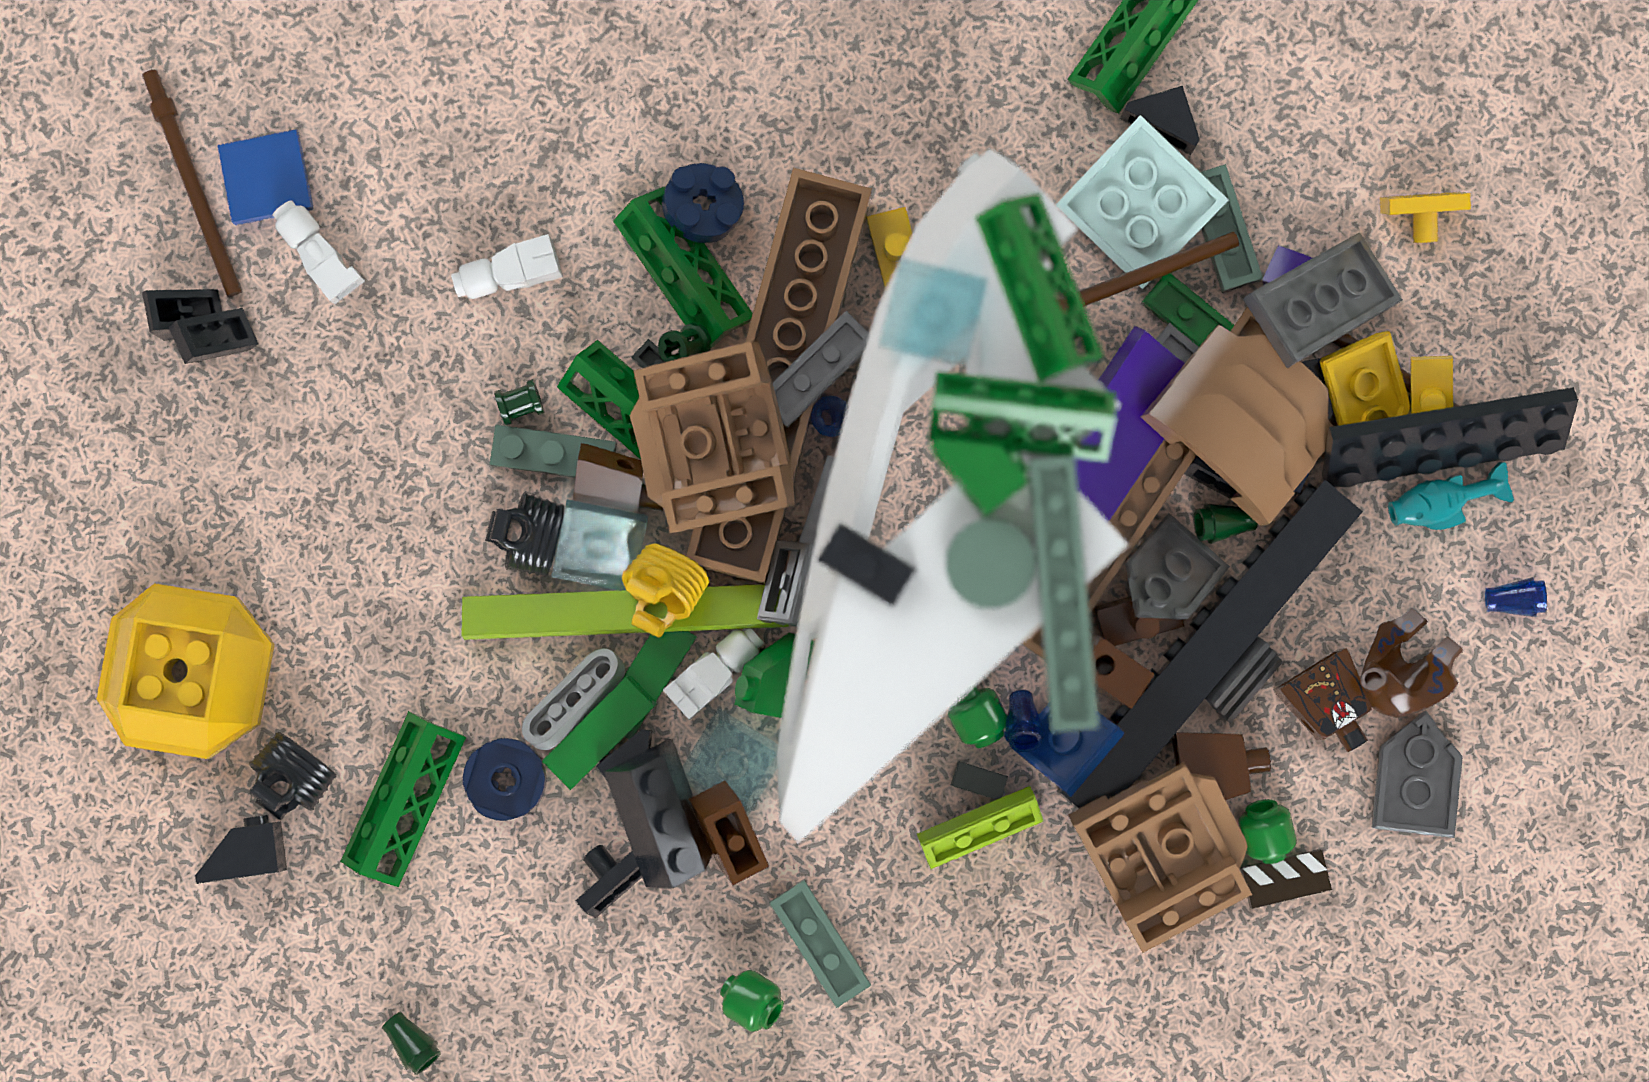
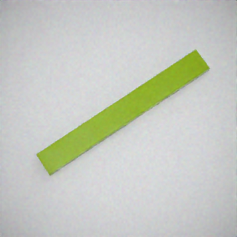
M765 584L714 586L705 589L697 605L690 613V617L680 620L675 619L673 624L664 632L789 627V624L765 623L757 619ZM781 588L779 589L774 612H776L782 590ZM627 590L462 597L461 636L464 640L648 632L631 624L636 611V605L639 601ZM657 602V604L651 603L645 608V612L662 620L668 613L666 605Z

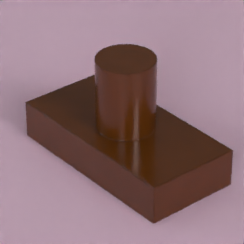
M1131 596L1094 606L1101 637L1114 646L1142 638L1150 639L1157 634L1185 627L1183 619L1135 617Z

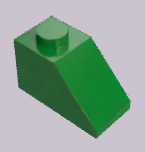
M936 439L929 445L928 450L984 519L1029 483V479L1025 476L1029 468L1013 449L1007 453L1001 445Z
M788 632L744 664L742 674L735 685L736 698L734 705L752 713L782 718L796 633ZM811 640L806 675L815 644L814 640Z

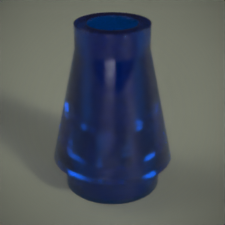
M826 396L819 399L811 411V421L814 428L824 436L835 437L841 435L848 404L836 396ZM823 411L830 414V425L824 424L825 420L821 418Z
M1533 577L1493 588H1485L1484 590L1486 612H1500L1529 617H1537V613L1547 612V592L1544 580L1535 581Z
M1016 690L1009 695V709L1004 737L1010 747L1018 752L1036 750L1041 746L1042 739L1045 737V729L1034 704L1033 694L1028 690Z

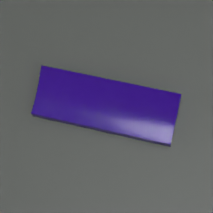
M1134 326L1098 379L1107 391L1115 392V399L1121 405L1116 410L1108 460L1099 461L1075 458L1077 490L1107 522H1109L1164 440L1158 432L1141 418V415L1185 364L1146 330ZM1094 430L1080 443L1100 445L1102 431Z

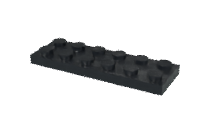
M1574 387L1329 427L1322 477L1323 480L1329 482L1334 488H1348L1359 483L1377 480L1390 481L1397 477L1420 473L1425 475L1432 474L1438 470L1450 468H1470L1481 463L1499 460L1511 461L1518 457L1536 454H1553L1557 451L1565 450L1579 399Z

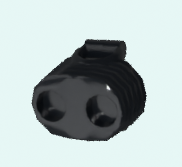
M524 492L518 508L492 511L485 541L492 542L501 550L507 551L505 559L506 570L512 569L514 572L518 570L521 573H535L537 576L543 575L544 577L549 574L562 526L564 504H558L556 501L551 502L549 499H542L541 496L535 497L534 494L529 495ZM511 519L520 523L522 528L520 538L516 541L507 539Z
M276 732L275 736L270 738V742L264 744V748L259 750V754L255 755L252 761H249V766L258 773L255 784L249 793L257 798L255 803L277 819L282 820L287 813L296 809L299 804L309 811L314 810V806L319 803L323 793L328 791V786L332 784V780L337 775L326 764L281 732ZM279 781L289 784L287 792L282 796L271 788L272 785Z

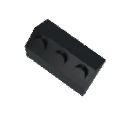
M668 739L604 771L645 887L673 889L706 870L713 854L688 800L693 797L673 739Z

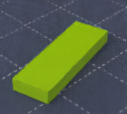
M1028 786L916 835L929 867L932 869L1037 825L1044 820L1031 786Z

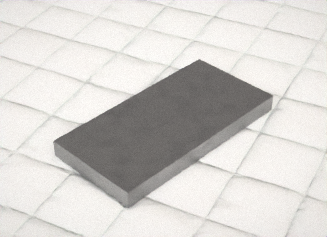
M1360 232L1243 298L1286 368L1296 364L1403 300Z

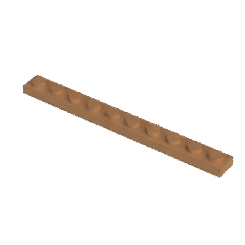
M1248 306L1230 331L1238 337L1265 335ZM1165 439L1163 440L1108 523L1125 540L1128 546L1086 583L1088 615L1197 454L1182 441L1170 444ZM1041 624L1020 644L1045 660Z

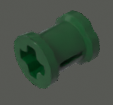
M696 323L687 324L680 332L671 330L662 334L658 342L659 354L664 362H669L709 352L711 350V336L703 325ZM692 336H698V338L691 340ZM679 349V350H678L679 353H676V354H672V353H671L672 351H675V350Z
M534 379L528 380L527 384L523 387L504 393L501 390L494 391L498 409L506 426L512 424V420L533 412H536L538 415L545 413Z

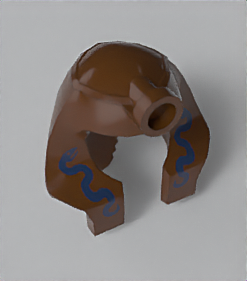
M1413 608L1403 616L1379 625L1362 670L1361 684L1372 708L1380 714L1394 718L1415 714L1432 707L1449 696L1458 685V681L1451 669L1455 659L1463 652V649L1448 636L1427 656H1424L1423 659H1419L1415 663H1407L1403 659L1401 654L1402 642H1407L1428 623L1426 618Z

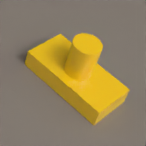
M1465 192L1380 197L1381 214H1413V243L1438 241V212L1471 210V193Z
M906 206L866 217L885 290L913 235Z
M1453 356L1410 357L1411 414L1453 407Z

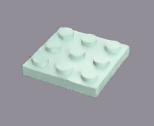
M1140 115L1063 196L1056 206L1127 273L1178 253L1229 199ZM1149 282L1141 284L1139 287L1144 289Z

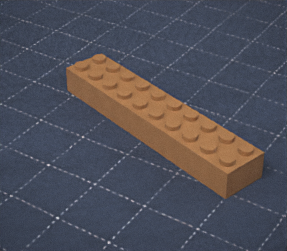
M793 167L745 343L750 341L759 343L772 383L839 318L870 206L872 188ZM816 401L788 428L783 424L793 484ZM787 507L693 528L686 556L696 561L703 569L764 585Z

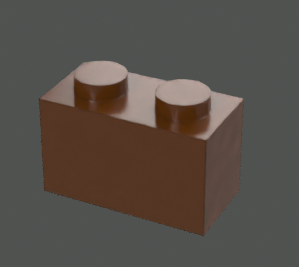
M725 780L688 799L717 865L732 886L770 867L741 800Z

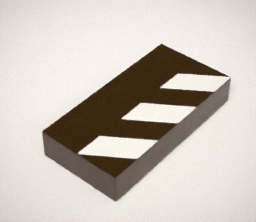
M1322 849L1287 856L1283 861L1275 864H1265L1262 862L1240 868L1241 874L1252 895L1247 897L1251 909L1332 890Z

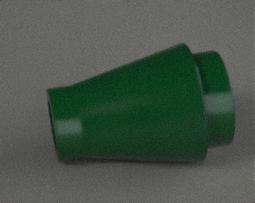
M1205 504L1203 508L1196 509L1194 512L1196 536L1199 541L1207 540L1210 544L1247 531H1255L1258 525L1246 512L1236 506Z
M402 1012L396 1013L382 1026L405 1070L411 1069L415 1075L422 1073L430 1067L441 1055V1052L436 1047L438 1042L407 1019Z

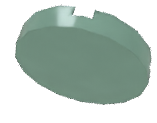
M983 519L968 524L955 535L947 551L946 572L951 587L962 600L978 608L997 609L1014 603L1027 592L1035 576L1036 557L1030 540L1018 527L1004 520Z

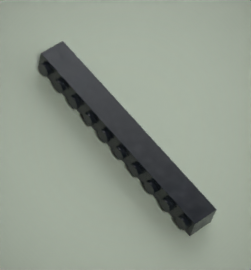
M1326 480L1318 483L1315 487L1308 483L1294 499V502L1299 506L1290 517L1283 513L1269 528L1268 533L1273 537L1263 548L1257 544L1242 560L1241 563L1246 568L1240 576L1235 579L1230 575L1218 588L1215 594L1220 599L1212 609L1209 610L1204 606L1191 620L1189 625L1194 630L1184 641L1178 637L1163 654L1167 662L1158 672L1153 668L1149 670L1155 675L1133 708L1130 709L1120 704L1110 716L1115 722L1114 724L1125 733L1072 797L1061 788L1056 792L1078 810L1104 795L1108 800L1130 788L1363 512Z

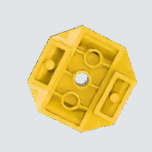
M154 583L111 618L96 699L124 746L210 759L261 725L275 644L239 597ZM178 660H183L188 668L187 675L181 682H177L172 675L173 665Z

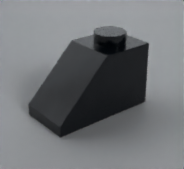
M268 815L243 818L244 827L231 828L195 875L196 884L286 871L287 865L281 821L269 823Z

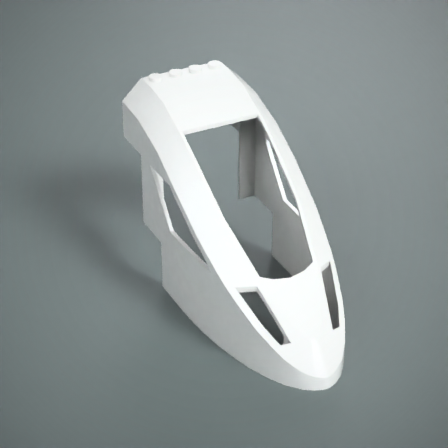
M991 148L981 157L977 152L973 153L957 169L960 174L956 177L955 181L918 223L878 306L849 401L824 499L802 603L777 749L779 822L797 842L805 838L1042 624L1037 561L1035 563V576L1027 592L1014 603L997 609L978 608L962 600L951 587L946 572L947 551L955 535L968 524L984 519L956 483L884 548L917 568L894 607H891L816 561L839 522L869 539L902 415L934 386L936 371L949 372L965 358L966 375L1039 383L975 217L1004 199L1040 193L1061 247L1074 236L1077 227L1022 168ZM1029 208L1021 209L1026 223L1034 229L1035 224ZM1040 251L1039 256L1042 264L1050 270L1051 264L1048 261L1047 255ZM1085 366L1072 369L1052 380L1041 382L1043 384L1107 391ZM1115 399V409L1117 410L1121 405ZM993 418L984 424L991 433L1003 434L1013 428L1006 419ZM1039 423L1029 429L1035 438L1048 439L1058 433L1050 424ZM1083 429L1075 434L1074 437L1079 442H1082L1094 430ZM1015 451L1027 466L1028 461L1031 459L1065 457ZM1029 471L1025 474V476H1026L1028 479H1029ZM1029 481L1024 488L985 519L1004 520L1018 527L1030 540L1036 557ZM1078 491L1085 581L1087 583L1128 544ZM816 638L810 668L804 689L811 640Z

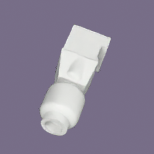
M290 200L274 211L273 216L277 220L275 224L276 230L289 247L297 249L307 274L314 280L329 301L333 304L338 303L365 282L355 268L352 266L347 268L344 265L342 256L319 234L318 223L304 206H296Z
M548 234L520 243H513L491 257L492 262L486 258L461 265L459 272L451 274L458 297L466 295L469 299L495 293L498 290V285L502 289L510 291L516 288H531L530 286L563 277L553 241Z
M751 628L743 629L742 631L734 629L716 645V654L705 652L663 691L683 714L691 720L733 682V674L731 672H742L744 664L759 654L758 648L764 643Z

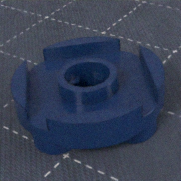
M706 163L689 164L674 170L662 197V210L666 221L672 228L675 225L680 231L684 232L683 237L698 243H712L725 238L736 227L744 209L743 193L739 184L735 181L734 173L727 167H717ZM698 196H704L712 203L709 205L708 210H702L701 205L694 203L693 200L697 199Z
M500 738L485 743L471 754L463 771L464 790L467 792L472 806L481 815L493 820L508 821L528 814L541 801L546 788L547 775L542 758L531 746L516 739ZM505 767L512 770L511 776L516 778V783L514 786H508L506 791H501L499 789V782L494 780V775L496 772L503 773Z

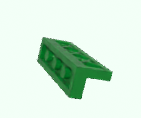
M1123 0L1067 80L1074 87L1095 94L1108 110L1119 114L1198 0H1149L1144 10L1132 15L1133 9L1137 4L1145 0ZM1126 31V36L1121 43L1109 47L1114 36ZM1103 64L1102 70L1094 81L1086 78L1092 68Z
M661 187L632 199L613 222L685 325L690 323L703 325L711 336V348L729 332L749 323L753 312L705 243L694 242L683 237L684 232L680 231L675 225L672 228L666 219L658 216L650 206V204L658 201L662 207V197L666 187ZM675 236L687 242L690 252L678 246L675 242ZM698 268L710 275L713 280L712 285L701 279L697 273ZM721 301L729 304L737 314V317L730 320L720 306Z
M1040 193L1004 199L975 217L1039 383L1052 380L1072 369L1090 365L1104 359L1103 352ZM1029 208L1035 224L1034 229L1026 223L1021 209ZM1040 251L1047 255L1051 264L1050 270L1042 264L1039 256ZM1056 292L1064 298L1067 311L1059 307L1055 297ZM1073 334L1080 338L1085 351L1084 355H1078L1072 340Z
M596 340L576 355L557 388L641 460L630 419V414L639 399L634 370L599 340ZM578 373L589 382L592 393H584L572 383ZM605 402H613L618 406L622 419H614L609 415Z
M936 371L928 440L944 439L1001 445L1005 450L1013 449L1014 451L1065 457L1075 456V458L1107 461L1116 418L1115 392ZM941 412L961 414L968 422L958 429L939 427ZM993 418L1006 419L1013 428L1003 434L991 433L984 424ZM1039 423L1050 424L1058 433L1048 439L1035 438L1029 429ZM1083 429L1102 431L1100 445L1080 443L1074 435Z
M408 711L340 860L341 863L359 875L399 888L466 740V736L434 724L424 717ZM437 735L450 739L444 755L433 760L430 750ZM428 774L431 784L427 792L415 797L413 787L417 779ZM411 812L414 821L410 830L398 835L396 825L399 818ZM394 849L397 859L390 874L376 870L382 856Z

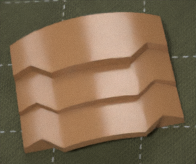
M1220 325L1213 329L1141 415V418L1167 442L1173 444L1182 441L1237 491L1231 500L1260 526L1270 524L1295 494L1294 490L1326 450L1328 429L1333 427L1328 420V388L1301 361L1286 368L1266 335L1238 337Z
M750 341L634 370L639 399L630 414V419L641 457L647 497L665 509L670 534L795 506L792 471L783 422L772 380L758 342Z
M1184 762L1148 782L1143 780L1108 800L1104 795L1068 815L1142 953L1252 895L1240 872V867L1248 847L1247 842L1215 778L1212 776L1190 774Z

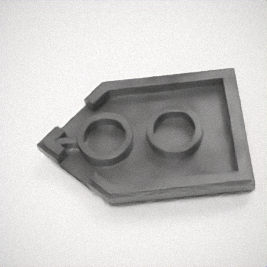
M1170 513L1163 518L1125 564L1135 617L1188 619L1230 567Z
M1423 711L1380 746L1372 828L1455 838L1463 756L1448 741L1427 711Z

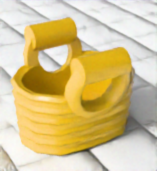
M658 543L646 545L645 549H642L641 553L637 555L635 560H632L631 565H628L627 569L622 573L625 589L639 601L636 605V611L631 624L656 637H661L675 619L680 620L690 617V613L709 584L706 571L696 561ZM657 602L666 605L668 613L662 620L645 612V608L651 603L657 604Z

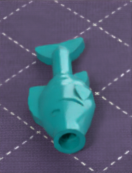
M1498 462L1489 472L1487 479L1464 486L1463 476L1458 474L1452 475L1446 480H1425L1423 483H1419L1405 492L1397 500L1388 503L1390 519L1395 526L1408 524L1412 526H1425L1433 530H1444L1466 521L1461 509L1469 500L1492 495L1497 499L1513 502L1514 496L1508 483L1507 464L1505 462Z

